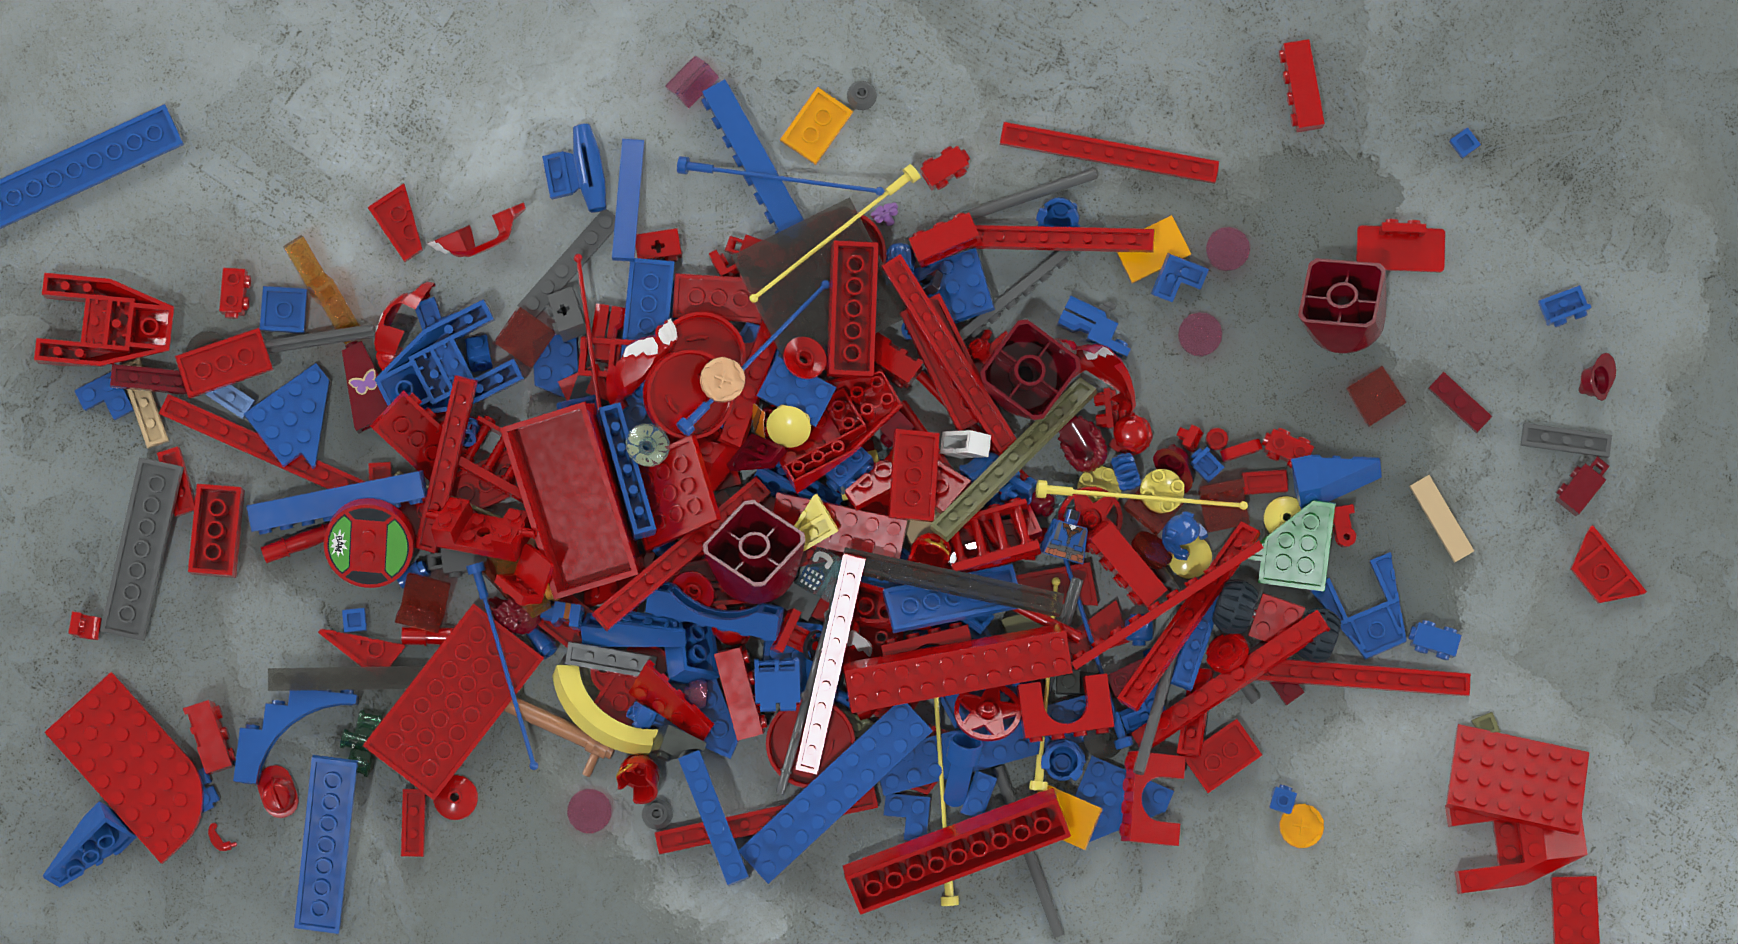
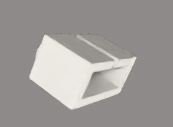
M971 430L942 432L940 454L957 458L988 457L991 435Z

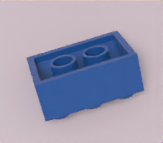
M676 621L677 626L686 631L685 647H665L669 680L691 683L719 678L720 675L714 656L717 652L716 638L712 633V627H701L692 622Z

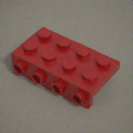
M403 390L370 427L417 471L423 470L424 477L430 482L444 422L442 421L439 424L435 420L437 415L428 407L424 410L420 406L422 401L415 394L411 393L408 395ZM465 446L462 447L461 454H466L467 449L464 448Z

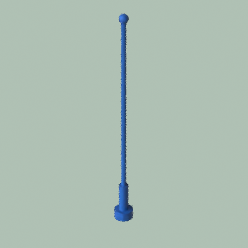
M679 156L677 162L678 174L687 175L689 171L712 174L713 172L873 192L879 196L884 194L882 187L868 188L717 168L711 164L690 162V158Z
M828 280L822 281V286L741 367L743 371L824 289L830 287ZM709 399L707 402H703L687 419L682 417L676 423L679 430L686 436H689L695 430L693 425L710 409V405L714 400Z
M1063 559L1071 582L1073 574L1069 561ZM1079 596L1077 604L1091 646L1094 640ZM1097 656L1095 661L1099 674H1104L1099 656ZM1110 694L1114 729L1118 740L1114 741L1116 750L1132 746L1133 741L1131 736L1126 737L1119 712H1116Z
M482 561L466 566L468 575L473 574L480 599H483L531 762L529 766L530 769L536 770L538 763L534 760L487 600L489 595L482 575V571L486 569Z

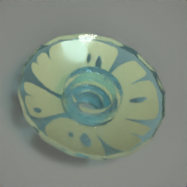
M641 424L635 426L628 433L626 450L636 463L643 466H655L666 459L670 450L669 440L666 434L657 426ZM642 446H648L649 451L644 450Z

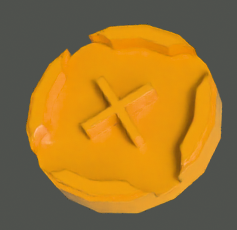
M1296 804L1293 806L1291 814H1282L1279 829L1283 840L1290 846L1308 848L1316 844L1322 837L1324 820L1320 812L1313 806Z

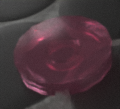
M1231 227L1220 228L1213 232L1206 245L1208 260L1214 267L1222 271H1232L1242 267L1248 259L1250 252L1249 241L1245 234Z
M1198 312L1190 314L1179 327L1178 339L1180 345L1185 352L1192 356L1203 357L1213 353L1222 340V330L1219 322L1215 317L1207 313Z
M585 789L577 792L571 798L567 808V816L576 830L593 834L601 831L608 825L612 817V807L609 799L602 792L595 789Z

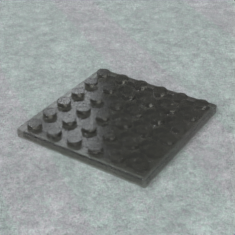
M850 197L732 255L731 258L749 294L758 293L858 214ZM860 218L758 297V301L754 304L771 336L822 286V281L828 280L830 282L831 244L833 241L872 242ZM879 254L875 333L901 321L902 318L899 313L906 310L899 294L881 267L883 262ZM830 287L824 289L774 340L782 359L786 345L797 337H809L817 341L823 347L827 358ZM799 358L802 363H806L804 359Z

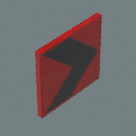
M597 363V364H596V371H601V369H600V367H599V365H598V363ZM591 366L586 368V370L592 371ZM577 372L558 381L566 400L595 395L593 377L579 376ZM597 377L601 406H608L610 403L607 396L606 380L604 377Z

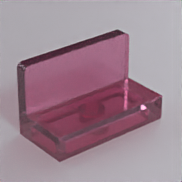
M694 56L665 87L674 93L687 108H690L703 95L702 91L711 87L719 77L706 62Z

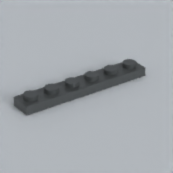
M608 209L601 211L517 306L535 321L546 309V305L550 304L547 295L561 291L577 274V262L574 261V256L576 254L582 255L581 266L583 267L614 232L615 215Z

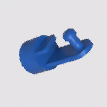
M963 731L955 732L950 736L946 754L951 764L944 791V801L951 807H959L964 804L973 767L979 764L983 748V741L974 739Z

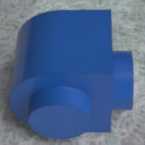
M637 701L630 706L626 714L629 719L633 720L632 725L641 729H645V727L650 729L658 715L657 712Z

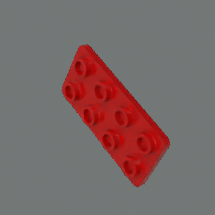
M1386 219L1380 226L1361 225L1357 228L1356 262L1380 263L1386 271L1441 273L1445 267V231L1437 228H1426V224H1421L1420 220H1408L1407 223H1399L1397 219Z

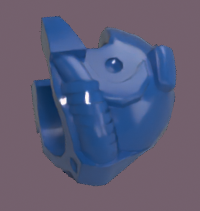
M1064 197L1053 198L1044 204V209L1040 208L1036 217L1038 226L1080 227L1077 204L1072 203L1069 199Z
M1184 511L1182 514L1172 517L1162 529V542L1165 549L1174 554V558L1179 560H1187L1189 557L1188 550L1182 549L1180 545L1189 544L1195 541L1198 536L1200 540L1208 537L1205 528L1200 523H1197L1193 518L1194 514Z
M1059 739L1048 744L1041 758V769H1046L1047 773L1058 781L1069 779L1076 781L1079 779L1083 772L1084 763H1086L1085 754L1080 746L1069 739Z

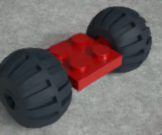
M1234 579L1228 580L1223 585L1215 605L1212 621L1218 629L1227 634H1242L1247 630L1251 619L1254 618L1248 636L1269 642L1301 621L1305 607L1262 593L1258 607L1255 609L1258 591L1250 583ZM1312 608L1306 612L1304 618L1318 610L1331 630L1319 634L1313 639V642L1308 643L1297 653L1309 662L1320 663L1327 661L1334 650L1341 628V620L1329 609Z

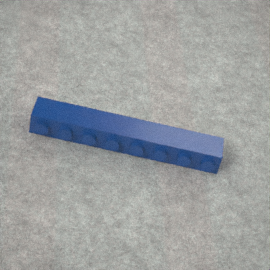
M724 79L702 91L704 98L701 99V102L706 111L711 110L714 115L711 120L716 129L721 128L725 136L722 137V140L728 149L731 147L735 155L732 157L737 167L742 166L744 171L779 176L727 81ZM743 175L747 185H753L756 191L753 195L759 206L764 205L766 209L764 215L769 224L774 223L777 228L775 235L779 242H784L788 247L791 242L799 241L807 225L782 180Z
M421 470L251 504L246 507L251 531H258L259 535L271 533L274 527L280 526V530L294 528V523L301 522L302 526L315 524L314 519L323 518V522L330 521L342 506L358 499H379L395 507H401V502L409 501L410 505L422 503V498L427 496L424 473Z

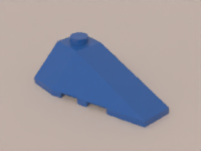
M99 801L79 822L43 874V878L58 887H62L83 875L84 870L94 864L96 866L102 864L103 859L112 854L116 856L121 853L137 836L113 809Z

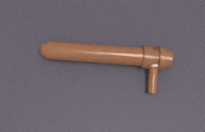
M516 697L523 720L584 747L585 751L591 753L582 772L583 775L591 776L599 757L602 759L612 758L615 749L594 740L576 724ZM511 700L505 708V712L517 717L513 701Z

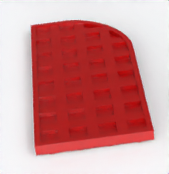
M110 672L44 733L155 858L163 864L194 834L203 811V784L193 761L116 675Z

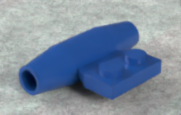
M590 124L576 125L573 127V154L562 151L542 156L550 198L553 200L571 196L581 189L589 212H601L606 209V181L599 147Z

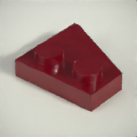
M751 433L728 462L727 466L731 471L774 468L787 451L784 446Z

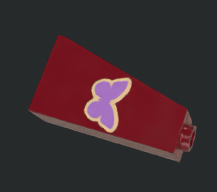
M355 340L345 345L346 349L342 350L354 428L360 434L371 428L370 425L388 405L374 380L379 374L364 343Z

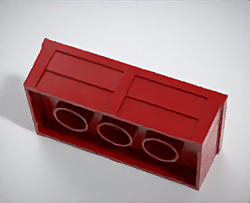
M582 402L500 428L531 528L537 530L535 541L538 551L554 564L549 580L554 600L638 575L639 571L645 566L636 540H633L619 486L596 416L598 413L594 403Z

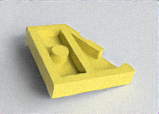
M818 494L811 498L809 504L794 525V527L805 534L803 551L839 531Z

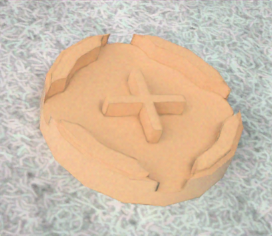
M720 357L711 360L704 366L700 376V384L707 397L724 403L732 401L740 395L745 384V375L743 369L736 361Z

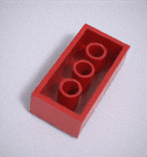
M197 484L188 573L192 575L236 578L245 490L242 487Z
M1102 520L1087 533V550L1091 554L1098 555L1100 558L1099 564L1106 571L1109 570L1114 574L1112 579L1120 588L1123 587L1129 592L1127 597L1134 605L1148 607L1168 590L1112 522Z

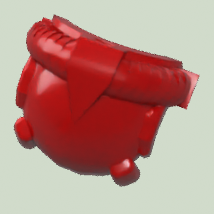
M1126 411L1125 416L1116 422L1113 430L1115 439H1112L1108 446L1117 453H1130L1132 456L1142 453L1149 448L1153 438L1152 429L1148 421L1144 417L1135 415L1136 413L1134 412L1128 416Z

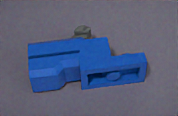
M1070 296L1057 326L1072 333L1082 331L1088 334L1087 342L1107 346L1116 356L1125 360L1131 350L1127 347L1128 344L1120 339L1111 340L1118 326V323L1109 319L1110 311L1116 309L1114 303L1108 301L1099 306H1092Z

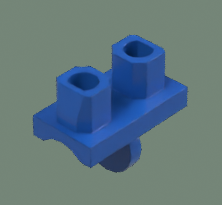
M1018 471L999 490L1002 492L1001 500L1008 502L1011 498H1021V500L1026 499L1027 505L1032 502V494L1036 489L1037 481L1031 477H1027L1022 481Z

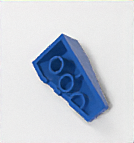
M1308 455L1291 459L1294 492L1301 509L1313 500L1330 502L1382 478L1379 458L1353 457L1352 459H1341L1340 456L1321 458L1320 455Z

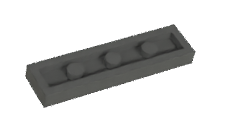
M1524 423L1520 446L1609 458L1612 435Z
M569 641L565 664L638 676L649 659L655 664L653 667H656L657 656Z

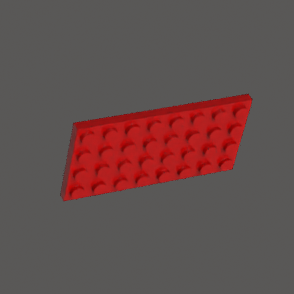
M474 603L471 605L362 745L433 800L439 795L512 700L487 613ZM494 620L516 695L544 658Z

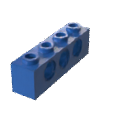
M779 462L774 468L757 469L754 478L757 477L771 492L770 495L775 498L777 492L809 499L818 494L821 501L841 505L843 501L841 494L834 492L818 481L813 482L797 494Z

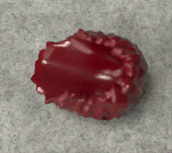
M1074 416L1059 431L1060 449L1063 450L1066 460L1077 472L1090 473L1105 463L1107 459V445L1100 430L1096 429L1093 422L1087 421L1081 416Z
M495 596L488 600L494 620L511 633L529 634L537 628V625L542 620L540 615L543 602L541 604L521 606L512 597L508 600H503Z

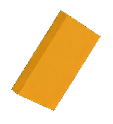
M817 87L780 141L814 165H817L849 120L853 111Z
M1172 215L1144 228L1155 230L1154 253L1116 252L1132 284L1160 271L1167 253L1183 259L1191 256V252Z
M1048 785L1047 789L1054 788L1070 830L1071 837L1063 841L1086 850L1103 809Z

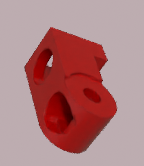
M1353 504L1335 507L1333 532L1336 543L1342 548H1347L1356 541V533L1351 528L1349 515L1355 513Z

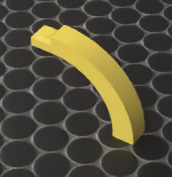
M556 666L552 677L557 696L568 716L581 730L594 740L612 749L635 755H649L658 729L635 728L611 718L593 702L586 692L581 680L579 666Z

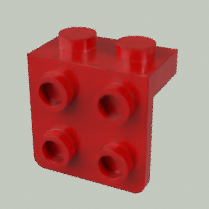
M525 544L514 574H497L494 583L521 606L541 604L554 569V564L531 544Z

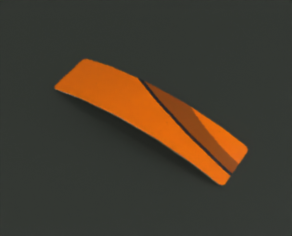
M754 403L752 411L754 431L756 435L765 438V412Z

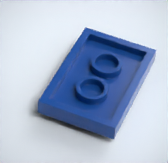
M777 356L756 396L776 407L786 405L802 410L809 415L810 424L816 427L836 387L818 377L812 379L796 377L787 369L784 359Z

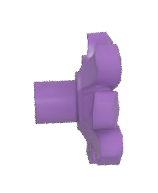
M895 202L885 204L883 207L878 206L871 213V216L875 219L876 223H881L884 220L887 226H891L894 224L892 216L898 214V206Z

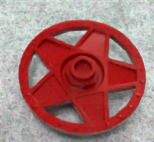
M1086 486L1077 489L1087 491L1108 492L1107 490L1096 486ZM1073 494L1072 496H1067L1060 506L1058 520L1064 521L1065 517L1063 518L1066 507L1073 499L1075 511L1081 512L1077 525L1087 528L1088 532H1090L1102 520L1112 522L1107 518V515L1114 505L1117 513V523L1115 525L1112 522V524L1119 532L1121 530L1123 521L1122 509L1115 497L1103 496L1092 502L1087 495Z
M1006 686L988 688L981 697L968 694L970 692L961 693L957 697L954 706L955 720L960 729L974 739L997 741L1009 736L1019 725L1021 719L1019 700L1014 692ZM1000 691L1008 695L1014 703L1000 701ZM960 704L970 712L964 721L961 720L959 713ZM1016 716L1013 724L1007 730H1004L1003 720ZM985 727L992 735L979 734L974 732V730Z

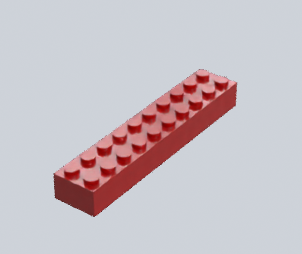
M1062 623L842 664L851 713L1073 673L1067 633Z
M1050 788L842 866L845 879L861 915L1071 837L1054 788Z

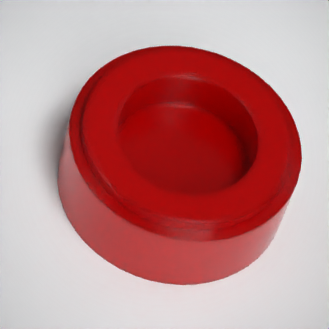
M1213 428L1207 433L1205 441L1211 450L1219 451L1227 445L1228 435L1221 428Z

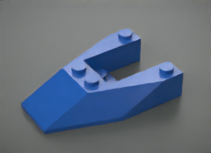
M484 299L425 328L374 379L388 406L404 390L408 395L411 393L415 394L422 401L420 406L424 410L428 407L434 413L447 411L455 375L478 381L473 404L525 380L515 359L474 378L458 348L456 340L495 321Z

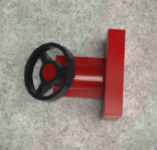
M794 608L788 609L781 625V632L776 641H773L770 650L776 653H783L787 645L803 653L806 659L813 661L820 637L815 638L817 633L821 634L822 631L813 630L810 632L796 625L802 612Z

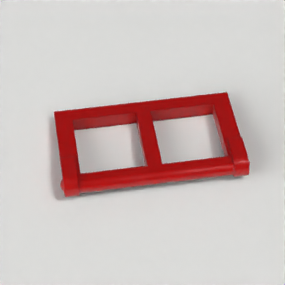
M582 336L578 375L593 377L592 371L586 370L588 340L587 336ZM592 337V343L610 345L608 369L612 362L615 366L617 345L628 346L636 341ZM597 371V377L606 378L607 371Z

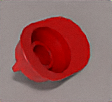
M268 766L262 770L259 785H257L262 803L266 811L273 817H288L294 813L299 801L292 777L281 766Z

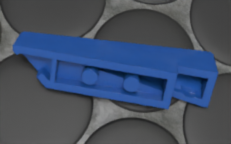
M631 611L611 629L606 631L592 616V613H587L581 624L582 643L602 647H685L686 645L685 629H680L677 626V622L669 617H656L652 614Z

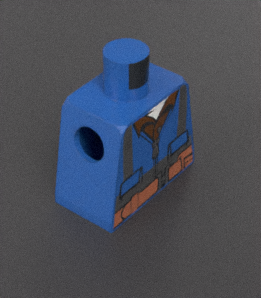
M1068 509L1064 521L1055 518L1052 520L1040 544L1042 553L1083 564L1088 530L1077 525L1081 512Z

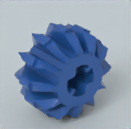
M1122 453L1112 458L1111 464L1119 488L1122 491H1130L1140 486L1141 480L1133 456L1130 453Z

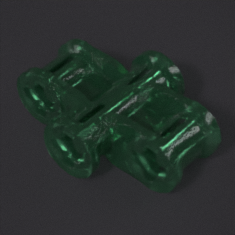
M361 709L355 733L344 729L340 748H351L348 759L358 760V764L363 765V767L357 766V773L368 777L374 754L362 745L383 720V714L373 715L365 713V710Z

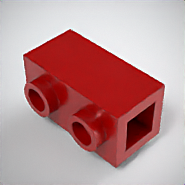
M958 145L954 148L949 146L940 152L941 156L933 159L932 157L922 163L923 167L920 168V173L931 191L935 188L940 190L949 184L948 180L953 177L958 179L967 173L966 169L969 168L968 161H970V157L964 149L960 150Z
M223 268L219 311L222 315H225V318L238 319V316H245V310L249 309V297H246L247 288L250 289L251 275H248L245 269Z
M1278 428V430L1273 429L1271 434L1266 433L1262 445L1265 446L1263 452L1267 453L1266 457L1274 461L1281 459L1288 462L1287 466L1292 468L1291 459L1311 455L1314 446L1310 445L1311 441L1303 437L1296 439L1290 436L1289 431Z

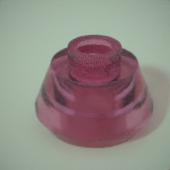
M703 678L689 682V686H685L684 689L685 699L690 704H695L699 709L704 708L707 703V681Z

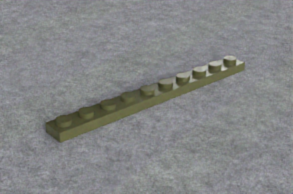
M1081 377L1057 399L1044 419L1036 420L930 525L931 530L948 542L1097 394L1096 388Z

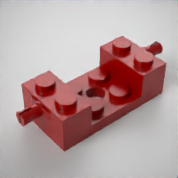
M449 497L440 511L427 509L425 513L427 519H435L431 531L436 546L516 562L521 555L524 545L527 544L530 538L535 539L537 536V530L531 528L527 513L523 510L509 508L505 516L499 518L473 513L469 500Z

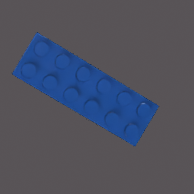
M1013 564L886 588L882 592L893 633L1020 609L1024 606Z

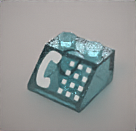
M817 547L796 584L830 603L829 599L832 597L835 583L839 576L842 558L825 548Z

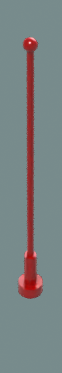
M576 254L574 261L577 262L597 410H599L602 406L581 266L583 257L581 254ZM600 424L601 432H602V435H603V438H604V434H603L602 427H601V424Z

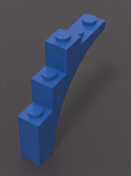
M297 676V680L291 679L288 706L285 705V701L272 700V704L265 703L262 730H259L260 726L246 724V728H240L233 781L236 783L259 785L262 768L270 750L279 737L293 724L321 709L340 705L358 706L359 696L354 695L353 690L341 689L340 693L332 692V688L318 687V691H316V683L310 681L311 677Z

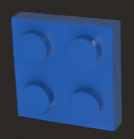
M263 286L260 330L305 334L308 289Z

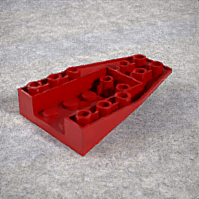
M882 370L874 372V376L871 379L844 377L825 381L835 386L836 389L817 426L811 425L810 435L803 444L792 448L784 447L787 452L779 461L797 494L853 455L903 407ZM771 404L762 410L765 412V439L774 442L767 432L768 417L777 409L776 406Z

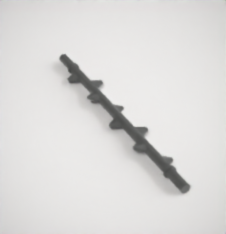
M837 580L832 597L829 599V608L824 613L825 622L806 688L800 696L802 702L783 768L780 769L781 775L775 793L784 795L789 776L792 774V765L807 719Z

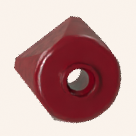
M1319 258L1309 263L1298 317L1312 340L1318 346L1334 353H1354L1369 347L1380 337L1384 329L1386 317V269L1380 263Z
M1028 319L1017 321L984 364L980 373L986 391L999 406L1014 415L1039 420L1044 419L1081 368L1078 356ZM1026 366L1032 371L1033 379L1031 382H1026L1020 378L1018 367Z
M747 500L703 544V552L720 586L728 595L744 603H767L782 596L793 584L805 545V534L755 500Z

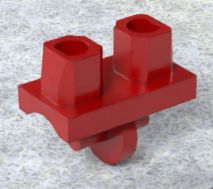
M1104 388V392L1097 393L1094 396L1095 406H1105L1106 414L1096 415V425L1098 427L1114 430L1116 422L1125 416V410H1119V403L1109 400L1116 395V390Z

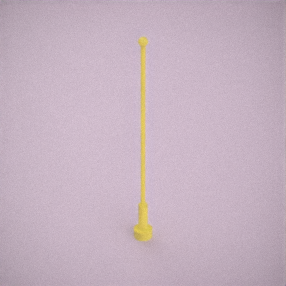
M911 164L903 169L904 175L888 186L883 195L875 199L758 293L751 294L749 297L752 303L757 302L758 297L886 196H891L909 181L915 183L919 180L921 176Z
M1037 480L1036 498H1046L1047 494L1066 496L1081 494L1240 507L1242 510L1248 507L1245 501L1234 503L1074 490L1073 487L1047 485L1046 480Z
M1057 577L1052 579L1054 587L1051 617L1054 619L1056 616L1058 586L1061 583ZM1050 677L1045 679L1043 704L1046 713L1048 708ZM1042 737L1043 741L1040 742L1039 754L1036 757L1035 780L1030 781L1029 790H1047L1048 782H1043L1044 769H1041L1045 737Z
M934 698L938 764L942 768V773L939 776L942 826L945 828L947 827L944 801L945 789L939 700ZM953 881L945 883V896L941 897V906L959 905V897L954 896Z

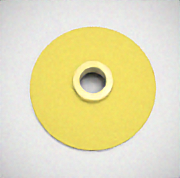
M1283 496L1274 499L1267 506L1264 513V524L1269 533L1286 522L1283 519L1284 514L1287 513L1292 517L1301 510L1297 499Z

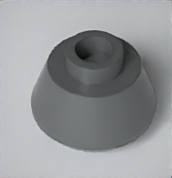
M857 81L847 91V100L854 109L867 110L876 102V90L869 82Z
M654 799L644 806L642 819L649 828L660 830L667 827L671 822L672 809L667 802Z

